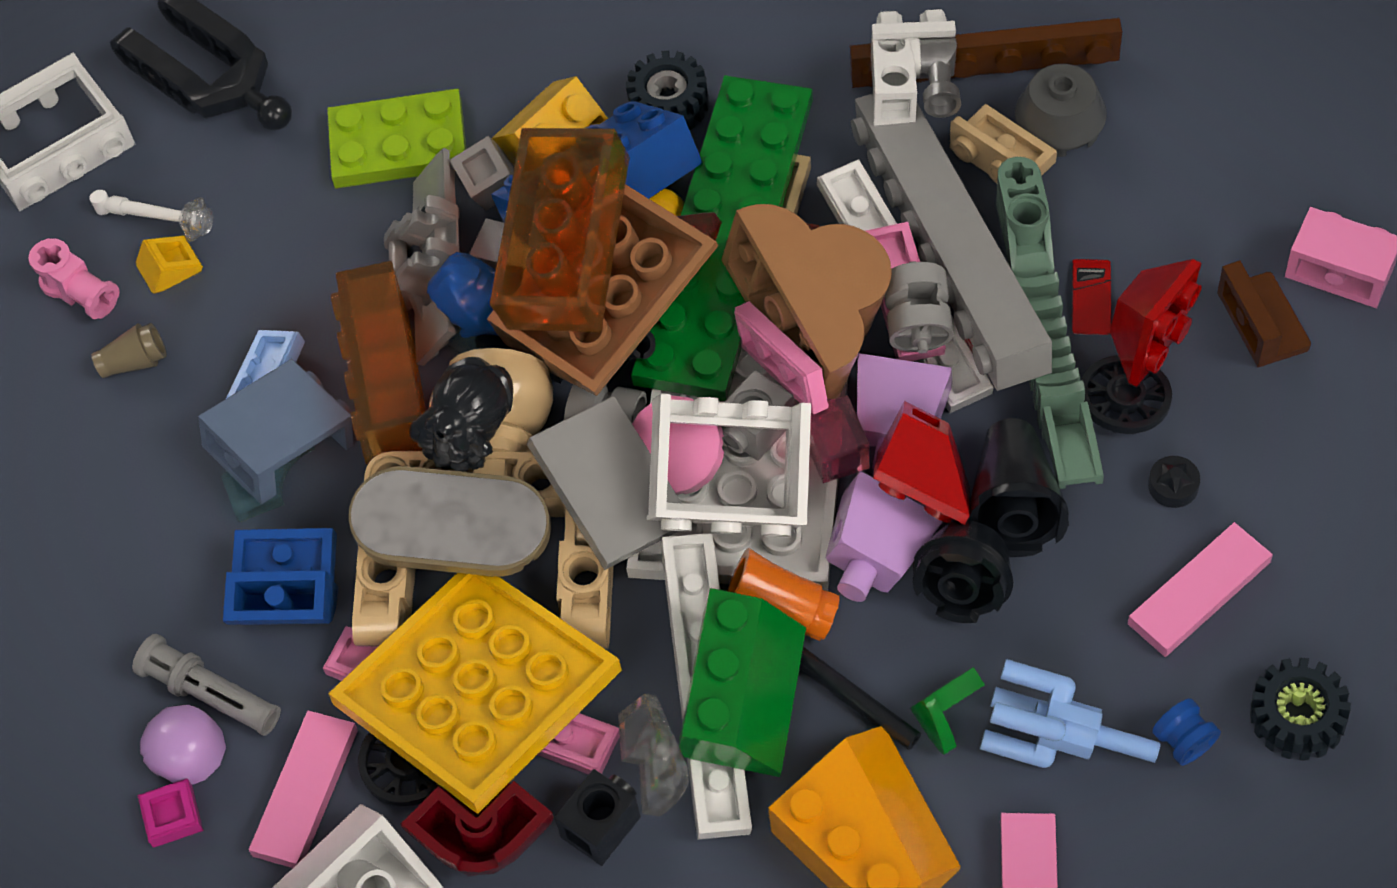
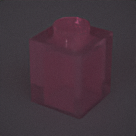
M848 395L834 400L827 399L829 408L815 415L811 413L809 452L823 484L870 468L869 442Z

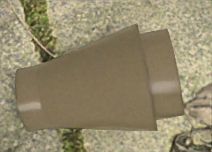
M137 323L102 349L93 352L91 356L98 374L104 379L115 374L158 366V361L166 358L167 354L163 340L156 327L152 323L144 326Z

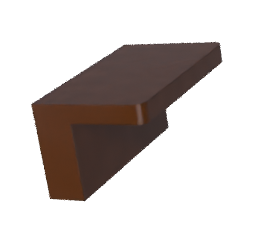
M1240 260L1222 266L1217 294L1258 368L1310 350L1311 341L1273 273L1265 272L1249 277Z

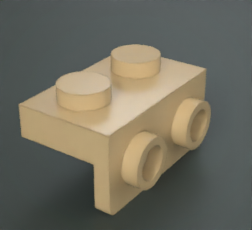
M987 104L979 109L968 121L957 116L950 123V149L962 161L971 162L986 172L996 184L998 168L1002 162L1009 158L1026 157L1033 160L1038 165L1041 176L1056 162L1057 150Z

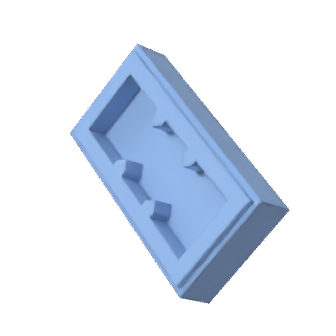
M258 330L226 399L287 361L293 359L296 362L305 344L300 333L294 331Z

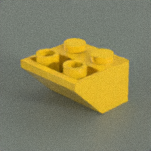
M577 76L552 82L495 134L492 139L503 149L507 158L518 172L527 171L540 163L541 157L546 152L555 148L565 147L577 139V134L582 129L594 124H601L608 117Z

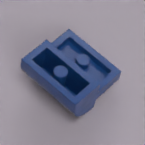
M333 528L235 530L232 572H226L223 622L227 625L330 623L336 611L339 588L334 582L337 542L335 530Z

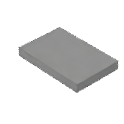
M615 396L529 438L527 446L604 570L661 541L662 537H669L678 532L661 530V521L647 520L651 453ZM667 481V503H682Z

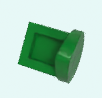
M974 667L910 707V710L928 738L943 755L957 747L943 712L985 685Z

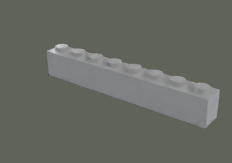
M873 93L855 99L856 118L851 120L854 138L859 146L865 144L868 162L874 176L881 175L884 179V191L892 208L898 206L901 211V223H909L913 239L915 238L918 243L920 261L935 263L945 269L949 294L946 304L951 305L954 310V322L959 336L962 340L969 339L973 346L972 354L981 375L988 374L997 391L1052 373V341L918 103L916 105L915 122L874 126Z

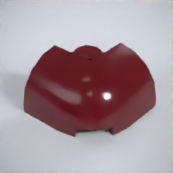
M515 781L511 784L508 783L478 814L448 791H444L438 786L401 823V826L445 866L467 876L495 874L516 861L553 823V813Z

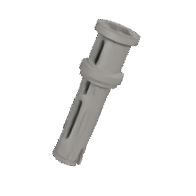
M157 633L146 638L136 652L132 665L133 672L142 678L149 675L166 684L168 691L177 697L189 694L221 713L251 727L257 733L264 736L274 729L281 713L279 706L261 699L239 685L204 668V663L198 655L192 652L183 654L167 645L166 639Z

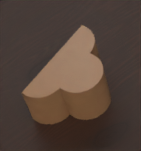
M771 204L750 205L736 210L721 260L745 302L750 301L822 368L828 407L830 408L842 393L863 341L869 333L889 287L892 275L889 256L875 237L851 225L830 224L811 230L792 211ZM825 409V410H823V411H821V412H819V413H817V414H815V415H818V414H820V413L826 411L827 409Z

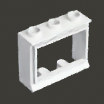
M74 52L0 93V122L6 130H13L20 124V118L16 111L36 99L39 100L44 108L55 106L58 102V96L54 89L73 78H76L79 86L102 114L101 117L10 169L6 167L0 158V185L19 211L41 201L54 191L73 180L81 178L87 172L136 145L122 114H119L82 66Z
M659 394L652 399L653 415L647 520L661 521V530L691 531L692 523L711 524V533L741 534L742 525L761 526V535L789 537L791 536V528L807 525L811 403H799L793 407L769 406L767 401L759 400L747 401L744 404L718 402V398L700 397L694 401L671 399V394ZM670 423L786 430L783 509L667 503Z

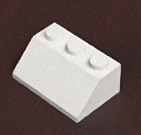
M360 804L272 888L444 887L383 815Z

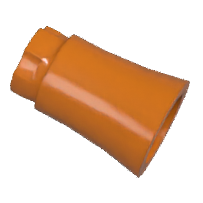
M747 548L742 554L727 588L728 592L764 599L805 626V635L819 641L827 636L840 601L839 595L822 590L821 584L800 577L772 563L750 548Z

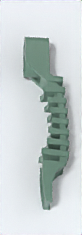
M1012 157L1002 162L998 168L996 198L1008 263L1052 341V373L1029 380L1030 390L1033 391L1034 408L1037 410L1039 429H1042V439H1045L1048 445L1055 478L1060 489L1066 488V485L1088 482L1103 484L1104 475L1088 402H1084L1085 386L1083 380L1080 381L1079 369H1075L1076 361L1074 353L1071 354L1069 336L1066 337L1067 323L1065 316L1062 317L1063 302L1061 295L1058 296L1059 277L1058 273L1054 272L1049 206L1041 171L1038 165L1031 159Z

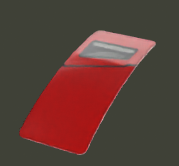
M1074 259L1072 261V332L1074 334L1109 335L1111 329L1110 261Z

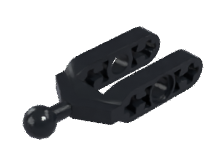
M159 0L157 4L162 15L173 27L231 67L211 85H208L195 72L130 27L125 28L110 42L112 50L124 65L191 113H199L204 118H208L249 105L257 111L259 122L267 129H282L291 120L292 109L285 98L272 95L266 97L260 92L268 66L265 53L257 48L241 30L197 0Z

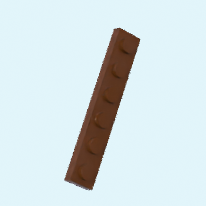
M1120 18L956 34L954 76L951 78H967L994 73H1014L1016 71L1043 69L1054 64L1082 65L1119 61L1122 40ZM871 43L850 45L852 88L873 87ZM929 78L916 79V83L925 82Z

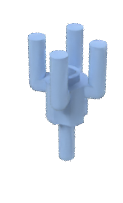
M1009 659L1005 660L1000 679L1051 695L1047 702L995 687L990 707H993L990 723L1031 734L1038 738L1036 744L985 729L980 750L1040 768H1047L1053 764L1057 750L1089 760L1094 745L1153 763L1156 762L1160 742L1101 725L1102 709L1072 701L1076 686L1071 678Z

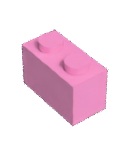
M1310 207L1291 248L1285 277L1377 309L1396 264L1397 235L1391 234L1379 227H1370L1343 218L1334 212H1325Z

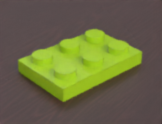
M459 88L327 107L331 176L335 188L418 177L443 148L449 150L450 159L466 150L462 100Z

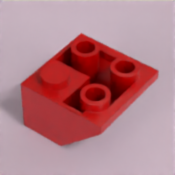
M1189 259L1142 270L1118 298L1110 333L1128 383L1137 387L1149 371L1156 374L1166 360L1169 352L1168 347L1172 342L1180 344L1187 335L1192 324V318L1188 317L1187 314L1197 301L1202 288L1201 285L1196 283L1201 262Z
M904 401L877 451L873 479L879 481L878 486L884 492L895 498L905 500L909 496L925 504L924 510L934 518L946 523H951L952 519L965 525L970 516V486L948 422Z

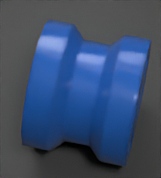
M1189 698L1168 710L1157 721L1152 733L1159 741L1170 744L1173 748V757L1183 766L1195 761L1209 750L1220 737L1221 731L1213 722H1206L1200 716V707L1192 698Z

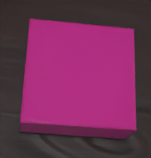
M188 778L137 795L147 838L153 848L203 831L193 787Z

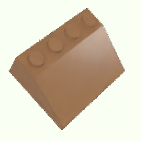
M606 173L488 316L487 320L504 344L513 350L531 354L542 360L549 368L550 373L597 396L716 250L718 244L698 229L609 173Z

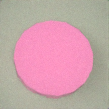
M671 396V399L694 401L688 397ZM652 403L641 410L632 423L650 453ZM670 423L668 482L677 495L696 492L713 479L722 464L724 450L722 449V437H724L722 426Z

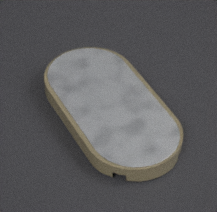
M409 466L391 467L381 470L366 479L355 492L349 507V525L358 545L374 561L395 567L496 577L509 576L523 570V566L529 564L533 559L536 560L544 552L551 532L550 516L542 496L527 482L510 476Z

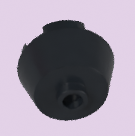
M967 520L965 525L958 521L951 522L929 539L917 551L914 557L913 588L915 594L918 596L920 593H923L927 600L937 606L935 614L946 620L958 623H976L979 615L989 613L994 609L998 612L1012 593L1013 576L1006 543L995 530L985 524Z

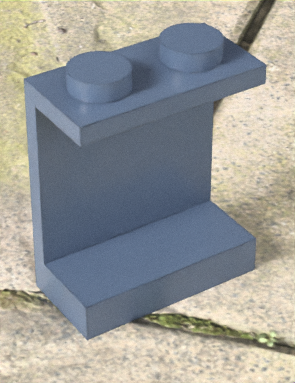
M293 359L198 416L202 447L261 505L277 495L275 470L329 436L334 438L345 450L354 446L352 425L354 423V416L348 405L341 399L335 400L324 390L322 383L313 372H305Z

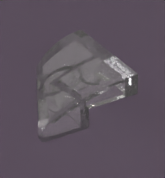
M645 693L618 714L621 762L639 765L642 814L661 817L684 794L689 781V773L686 761L671 730L660 699L656 695Z

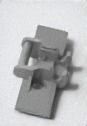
M445 148L436 154L413 182V212H407L401 221L394 220L384 235V247L389 250V290L384 297L385 308L393 313H404L413 307L415 315L416 364L422 366L439 354V350L449 343V339L460 331L459 326L453 325L450 322L449 318L437 308L436 303L430 299L429 294L426 292L428 282L450 255L459 252V208L456 205L455 169L450 162L449 150ZM412 245L420 246L422 253L417 251L410 258H407V250Z

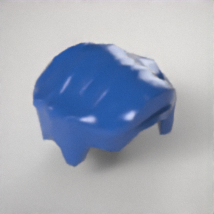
M460 252L450 255L428 282L427 294H429L430 299L436 303L437 308L449 318L453 325H458L462 328L460 330L461 337L470 338L478 335L498 336L487 318L510 290L502 284L497 270L480 259Z

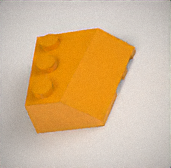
M882 726L843 739L768 807L771 832L828 888H941L960 870V864L890 735Z

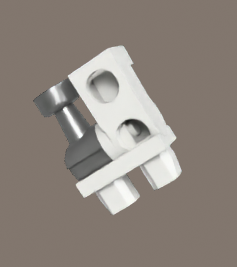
M942 9L926 10L920 14L919 22L902 23V15L896 11L880 12L877 17V23L872 24L871 64L874 126L916 121V79L929 78L930 85L923 93L924 109L927 114L936 118H945L959 111L961 107L960 91L954 83L950 82V78L954 76L956 60L955 21H947Z

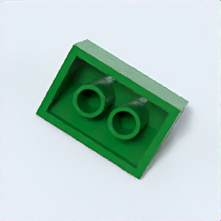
M710 588L703 612L676 756L780 777L806 627L762 598Z

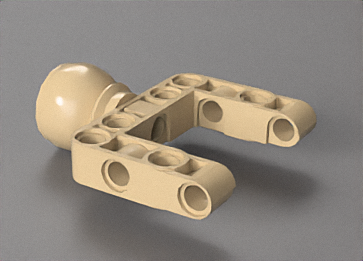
M473 349L458 354L450 361L449 366L467 357L482 358L490 365H498L505 368L511 375L514 388L512 409L501 423L494 437L490 440L493 453L485 457L486 461L483 468L471 469L466 472L510 476L523 480L530 485L538 479H548L527 446L529 438L540 432L546 423L552 407L553 384L547 365L531 354L511 349ZM389 451L380 453L369 462L365 471L364 481L381 470L397 466L444 469L436 467L434 461L427 459L422 451ZM550 484L549 487L538 492L547 506L550 517H565L564 541H559L556 599L559 605L560 619L604 649H608L610 643L614 566L606 570L603 569L555 489ZM358 545L352 615L353 642L355 646L377 647L412 616L416 569L388 566L376 562ZM389 569L397 571L394 578L387 583L375 582L376 577L382 571ZM591 571L598 575L592 583L587 585H579L573 582L575 577L581 572Z

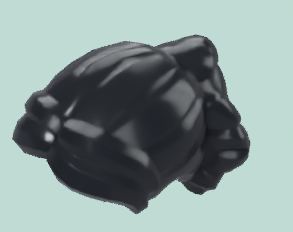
M467 357L446 368L432 390L429 410L415 419L409 428V436L422 448L424 456L429 460H433L436 467L444 470L452 468L454 471L466 472L471 469L483 468L486 461L485 457L493 453L490 440L494 437L501 423L512 409L514 388L511 375L505 368L498 365H490L479 357Z

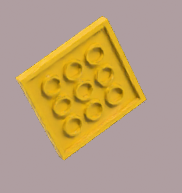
M457 573L328 694L335 707L478 814L622 669L619 658L501 577Z

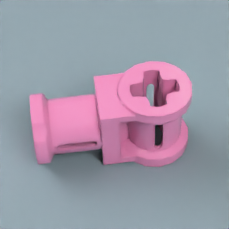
M51 238L45 239L35 244L30 250L28 257L30 266L39 274L40 288L47 296L60 298L70 306L77 302L85 308V313L92 319H102L113 310L120 294L119 287L112 281L103 282L88 272L85 262L72 254L64 241Z

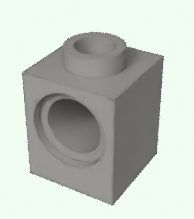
M489 136L450 159L470 197L486 211L495 206L491 194L504 186V181L516 173L503 149Z
M754 370L724 402L744 404L747 401L759 400L767 401L769 406L793 407L794 397L791 393ZM722 426L724 435L722 440L733 451L737 453L744 451L759 461L786 430Z

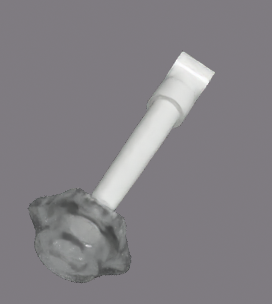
M96 190L89 197L98 215H106L110 212L123 216L130 214L179 222L187 240L191 242L207 234L213 225V212L210 208L206 207L203 197H197L191 202L186 203L181 211L129 201L125 197H108L104 190Z

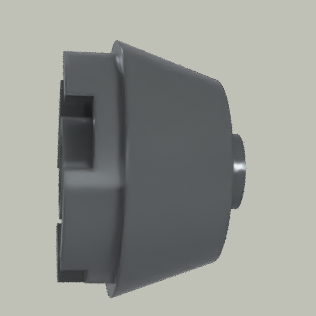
M1054 64L1038 71L1020 95L1015 107L1017 125L1057 150L1056 157H1064L1067 150L1077 149L1087 144L1088 148L1092 146L1102 131L1107 117L1104 100L1091 75L1082 68L1070 64Z

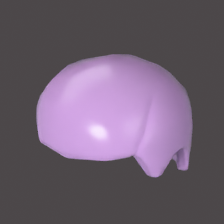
M191 705L164 708L148 722L140 740V754L144 757L143 762L155 775L161 776L172 783L188 778L191 785L206 780L220 766L226 750L221 728L207 713Z

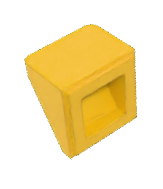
M184 235L143 240L136 259V266L153 294L162 292L201 272L203 268Z

